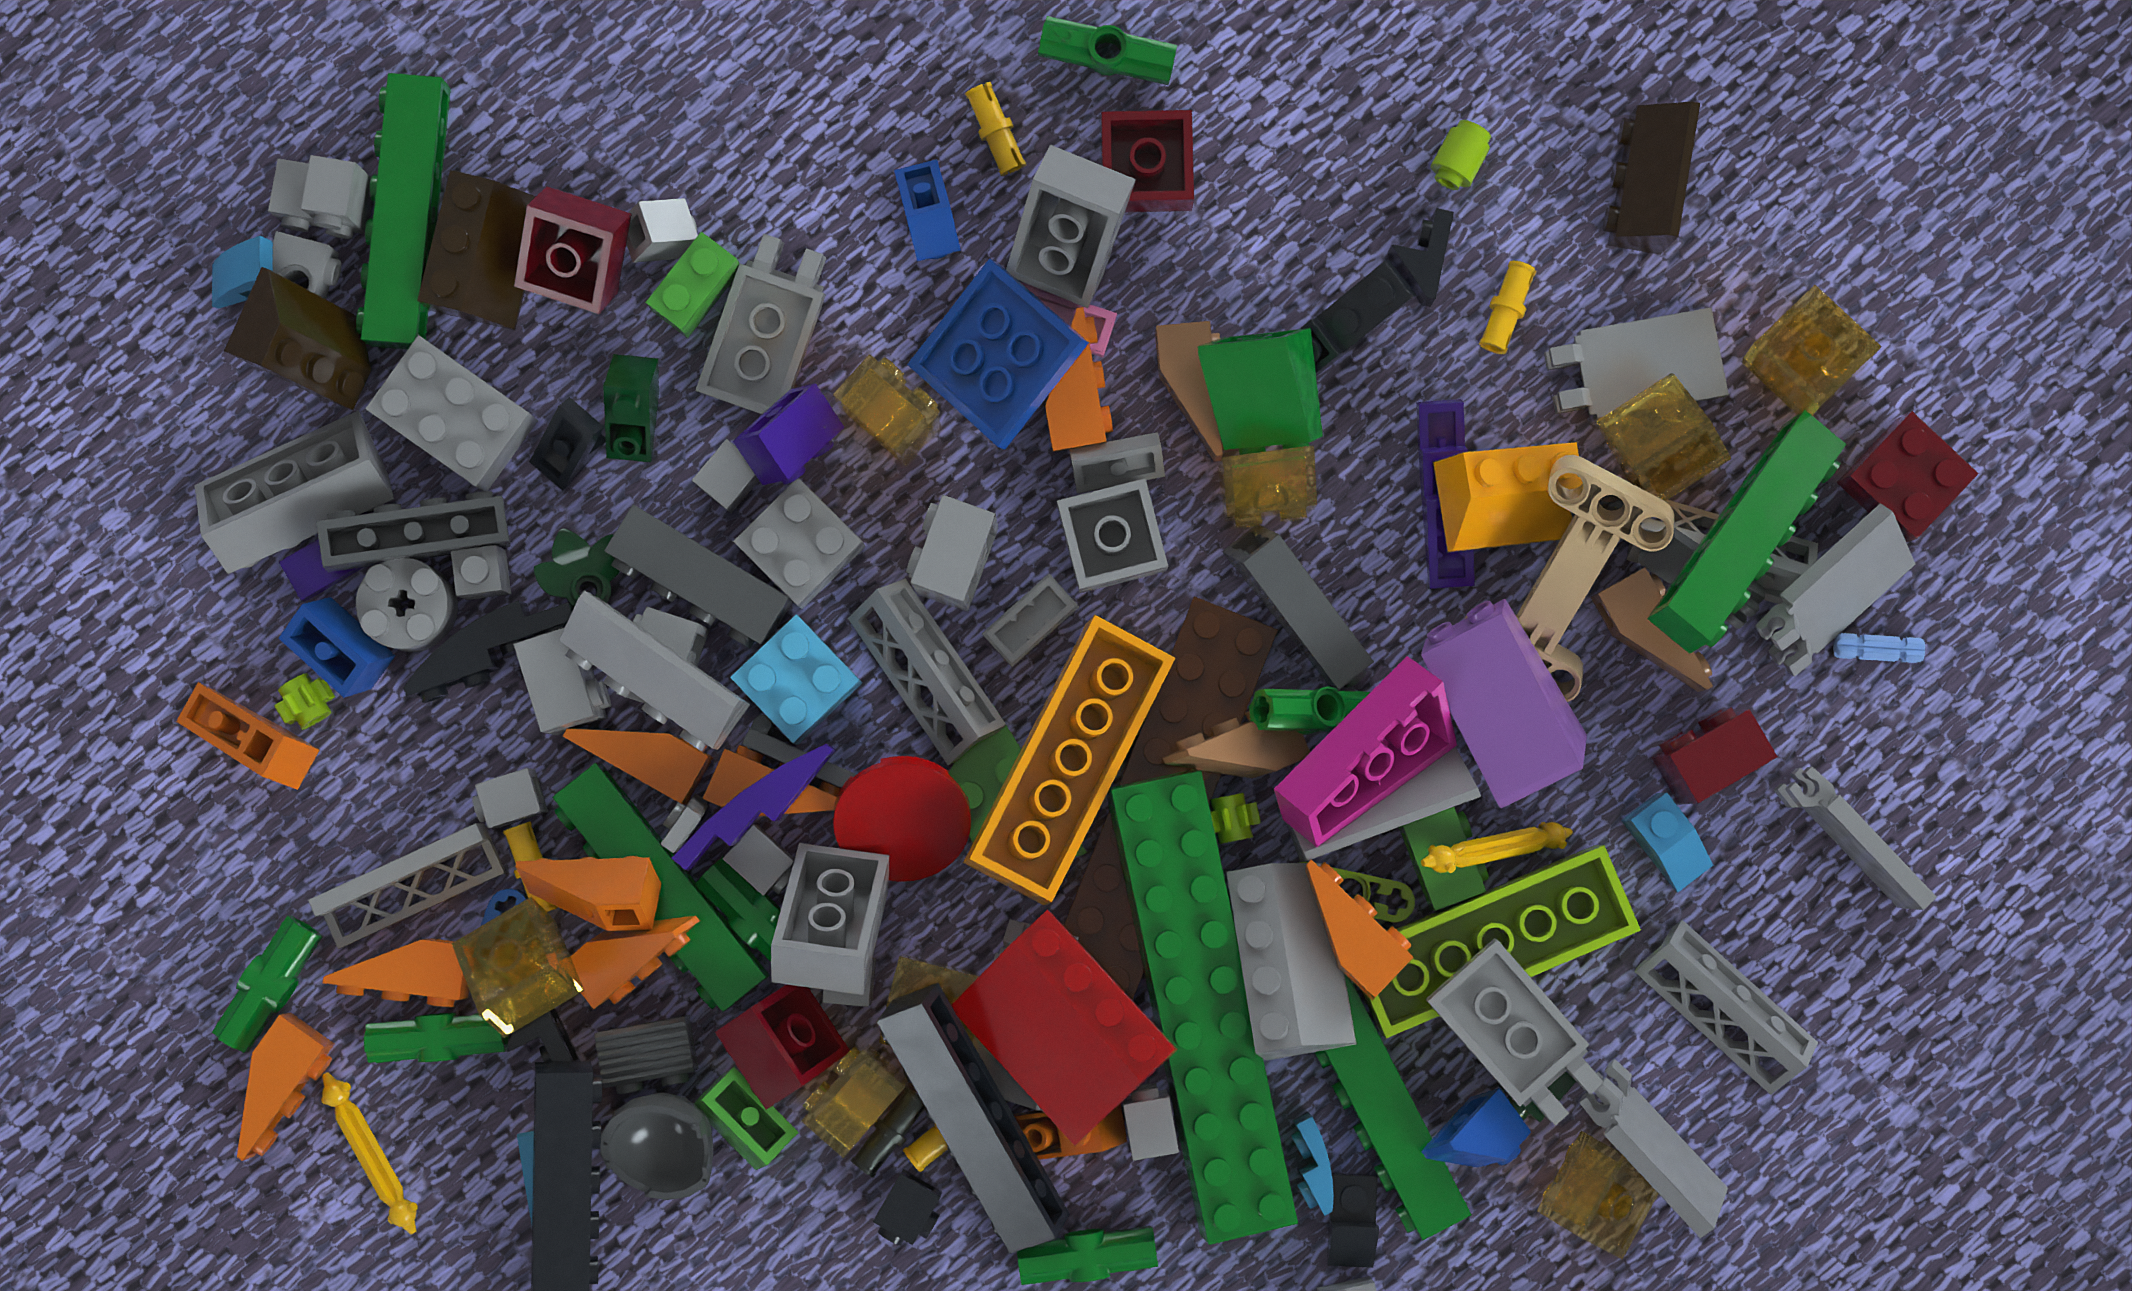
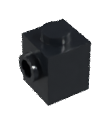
M903 1169L873 1220L875 1224L880 1226L877 1232L888 1241L899 1246L904 1241L913 1245L918 1235L927 1239L940 1216L933 1209L939 1201L942 1191Z

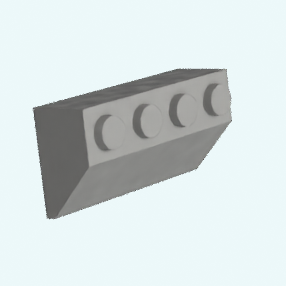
M359 410L194 485L201 536L227 574L241 568L252 567L261 559L280 550L291 549L300 544L302 540L318 534L316 521L328 520L327 514L354 510L357 516L366 511H374V507L381 506L394 499L389 475Z
M585 590L578 598L559 639L560 642L570 648L565 656L589 671L592 665L607 674L603 683L625 698L630 692L636 694L646 701L641 709L663 725L669 718L684 728L679 736L698 750L703 751L707 745L712 749L718 750L750 704L600 598Z
M1455 747L1318 847H1315L1289 824L1286 823L1299 860L1308 861L1479 798L1481 795Z
M1270 863L1226 872L1256 1055L1266 1061L1357 1044L1345 974L1338 968L1305 871L1307 863Z

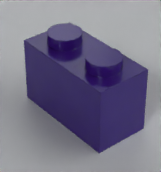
M816 383L789 390L736 437L733 443L762 485L780 481L783 485H786L805 473L806 469L803 465L811 458H817L829 451L834 445L832 439L845 427Z

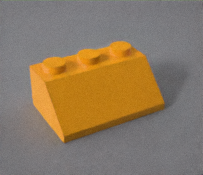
M1577 442L1463 452L1433 462L1447 551L1455 552L1560 540L1573 517L1569 510L1559 506L1551 499L1548 492V482L1552 466L1559 458L1565 455L1579 456ZM1565 473L1558 478L1559 483L1567 489H1576L1583 483L1581 478L1573 473Z

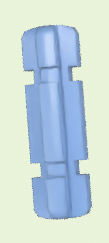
M1841 633L1834 638L1833 643L1834 656L1837 658L1852 659L1858 656L1862 660L1893 662L1898 661L1900 658L1901 662L1917 663L1923 661L1925 656V642L1921 638L1906 637L1900 640V637L1865 634L1860 635L1858 638L1857 634Z

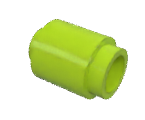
M1460 120L1456 127H1451L1430 166L1436 174L1435 180L1451 190H1458L1459 187H1470L1490 150L1488 144L1491 138L1490 133L1480 125L1468 120Z

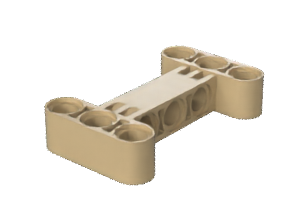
M1565 455L1559 458L1552 466L1548 482V492L1551 499L1575 515L1516 614L1518 621L1550 674L1556 670H1565L1572 674L1573 679L1568 682L1561 683L1554 680L1567 702L1573 700L1580 692L1583 678V663L1578 655L1559 645L1558 642L1620 538L1643 550L1659 551L1671 542L1674 534V512L1669 504L1576 455ZM1565 473H1573L1579 476L1583 483L1576 489H1567L1559 483L1558 478ZM1606 495L1618 496L1624 505L1618 510L1610 511L1604 509L1600 505L1599 500ZM1648 517H1656L1661 519L1666 526L1658 532H1649L1643 529L1640 523Z

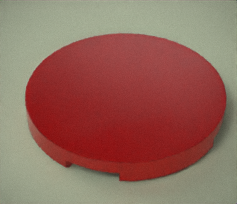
M912 756L882 758L880 763L862 770L854 777L850 776L840 789L834 806V834L840 849L889 855V881L907 882L920 880L947 868L963 851L971 829L970 803L968 796L966 797L960 785L948 774V770L932 761Z

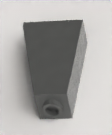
M1256 524L1222 551L1328 684L1340 690L1343 686L1349 688L1364 678L1367 673L1365 669L1374 662L1278 533Z

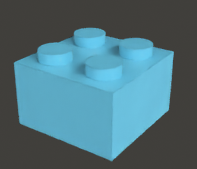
M797 614L730 677L786 737L796 745L801 743L863 683Z

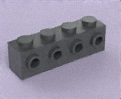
M483 491L465 495L466 501L448 503L447 498L442 497L420 501V507L402 509L401 504H388L374 507V513L356 516L354 510L327 514L328 520L316 521L323 568L327 572L374 566L384 561L400 558L418 560L451 555V551L490 545H497L501 548L510 547L503 497H493L492 491Z
M633 504L604 550L615 557L611 564L612 567L632 579H635L638 572L642 573L654 581L649 589L671 602H674L677 595L693 604L688 611L689 613L711 626L716 618L731 627L727 634L729 637L750 649L754 642L763 646L770 640L793 602L788 596Z

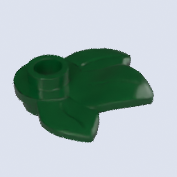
M565 528L560 529L552 545L553 562L540 563L533 568L540 588L550 596L567 599L568 603L572 604L574 608L581 595L579 592L580 586L589 584L595 588L596 597L607 603L611 595L610 582L620 572L611 566L615 557L604 551L614 535H606L590 547L579 535Z

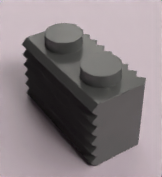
M690 1015L594 1033L603 1088L615 1086L617 1094L643 1090V1081L661 1078L662 1086L689 1081L688 1073L699 1069Z

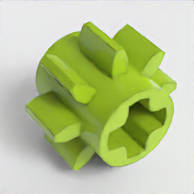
M305 673L293 678L278 689L283 700L275 704L274 707L285 724L289 723L292 725L297 722L300 728L304 730L321 722L332 713L327 702L334 699L335 695L324 679L317 678L312 681L309 674Z
M1244 793L1210 799L1213 810L1210 812L1215 833H1218L1220 844L1253 837L1251 825L1261 823L1257 802L1246 804Z

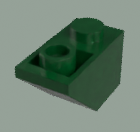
M613 354L603 385L606 458L651 463L659 399L658 358Z

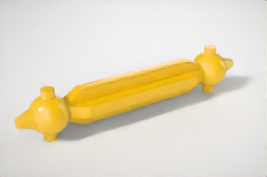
M1541 822L1538 828L1529 827L1462 841L1454 844L1451 848L1445 845H1431L1428 848L1429 855L1421 860V865L1432 868L1439 873H1453L1456 870V866L1464 868L1529 854L1541 850L1544 846L1549 849H1564L1567 846L1565 840L1573 834L1571 828L1563 827L1557 822Z
M326 1072L322 1075L324 1088L321 1101L325 1105L335 1107V1117L338 1125L378 1197L390 1207L388 1222L402 1227L410 1235L417 1232L415 1218L418 1206L415 1202L404 1199L403 1187L360 1109L348 1100L351 1085L348 1082L336 1080L329 1072Z

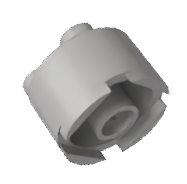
M400 558L384 561L369 568L357 591L356 612L361 628L376 642L405 652H420L433 647L451 631L457 618L458 600L452 585L440 571L415 559ZM408 598L414 600V609L409 608L405 612L400 610L401 601H407Z

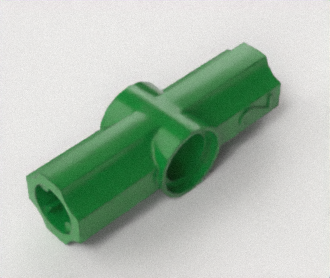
M1046 16L1038 56L1092 68L1101 75L1119 74L1169 86L1177 45L1126 34L1120 28L1113 25L1095 27ZM1103 43H1112L1119 48L1120 52L1114 58L1105 59L1096 53V48Z
M1329 686L1316 690L1260 689L1255 691L1253 701L1249 705L1250 721L1257 725L1258 730L1297 731L1303 735L1316 732H1331L1370 692L1338 691L1336 688Z
M722 857L701 876L695 885L728 917L727 923L738 936L751 948H758L771 962V944L781 908L768 895L763 896Z
M291 915L287 916L263 954L256 956L239 978L236 989L239 991L212 1031L218 1040L243 1053L249 1052L273 1013L276 1014L285 1006L299 983L297 976L323 938V935L304 921Z
M456 1012L418 1015L415 1016V1019L367 1023L364 1034V1051L367 1055L368 1063L397 1062L410 1059H418V1062H437L459 1059L460 1055L506 1052L510 1039L509 1023L506 1018V1012L475 1013L456 1016Z
M1153 1226L1108 1232L1100 1228L1073 1231L1064 1234V1238H1056L1017 1251L1021 1285L1069 1279L1070 1282H1089L1108 1278L1111 1276L1110 1273L1158 1267Z

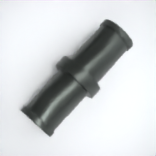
M906 1087L904 1093L884 1119L878 1118L873 1124L876 1128L875 1131L850 1161L867 1175L874 1178L876 1172L897 1145L902 1147L907 1141L904 1137L925 1110V1105L920 1096Z

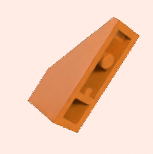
M200 682L197 683L176 721L260 776L296 790L300 787L320 751L294 733Z
M567 728L563 734L564 738L671 799L686 805L714 758L704 752L706 747L703 751H700L683 738L667 733Z

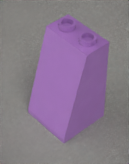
M1506 599L1492 604L1491 601H1485L1472 608L1467 613L1468 618L1452 626L1451 622H1445L1433 628L1427 634V639L1421 653L1429 671L1443 681L1449 710L1500 808L1506 807L1583 769L1587 740L1586 732Z

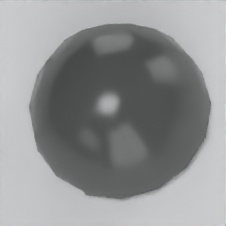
M667 1093L642 1096L632 1099L614 1112L601 1134L600 1154L608 1171L611 1169L624 1183L645 1192L644 1197L663 1200L689 1197L705 1188L709 1183L713 1161L712 1129L709 1119L703 1110L685 1097Z

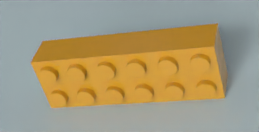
M1094 615L1085 624L963 863L1042 905L1051 903L1145 720L1175 657Z

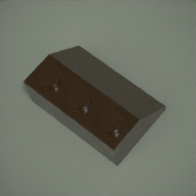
M1678 102L1637 105L1629 115V119L1622 118L1617 138V144L1624 146L1622 162L1616 161L1614 163L1610 180V188L1617 189L1614 206H1607L1603 222V231L1610 233L1608 246L1661 255L1679 237L1700 103Z
M450 170L417 301L429 311L515 330L525 290L514 287L526 208L536 196L495 180Z
M261 267L224 352L315 396L350 410H354L372 370L366 344L361 340V334L357 332L356 315L281 275Z

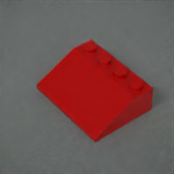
M1046 910L1018 936L951 1005L958 1018L1074 1146L1178 1050L1049 910Z

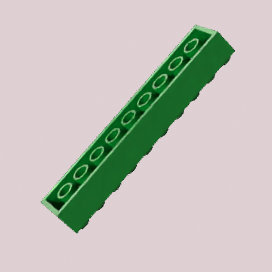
M1192 769L1110 787L1106 796L1155 1025L1178 1049L1164 1062V1068L1200 1235L1208 1245L1298 1224L1264 1060L1256 1055L1237 935L1202 770Z

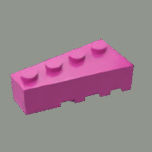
M1406 656L1274 788L1282 819L1315 847H1318L1455 748L1457 741L1443 681Z

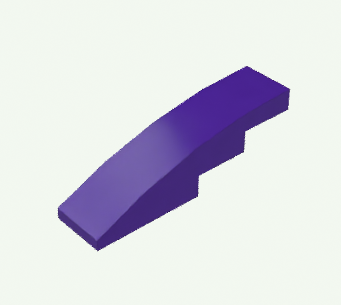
M1461 399L1416 402L1428 586L1430 589L1475 586L1474 550L1447 551L1433 463L1468 452V449L1465 447L1464 402Z
M824 744L781 765L740 792L708 819L671 859L683 869L690 870L718 837L729 846L736 845L761 813H764L773 822L779 821L837 750L829 744Z

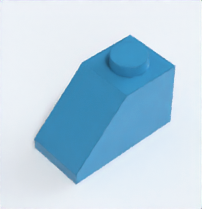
M1667 792L1656 793L1621 820L1676 893L1713 866L1696 829Z

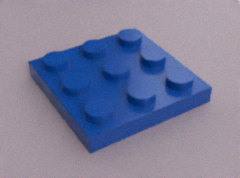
M989 258L907 365L997 447L1006 449L1089 342L1000 264Z

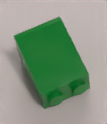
M1311 328L1223 337L1197 346L1199 360L1224 450L1239 449V456H1252L1266 453V446L1282 445L1283 452H1296L1310 449L1309 442L1323 436Z

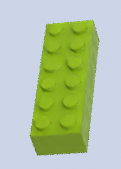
M1593 845L1491 888L1484 893L1465 899L1397 928L1411 943L1412 946L1407 951L1414 958L1373 1001L1364 992L1363 995L1380 1035L1389 1038L1438 1017V1013L1425 999L1494 938L1503 945L1530 977H1533L1639 932L1641 929L1605 845Z

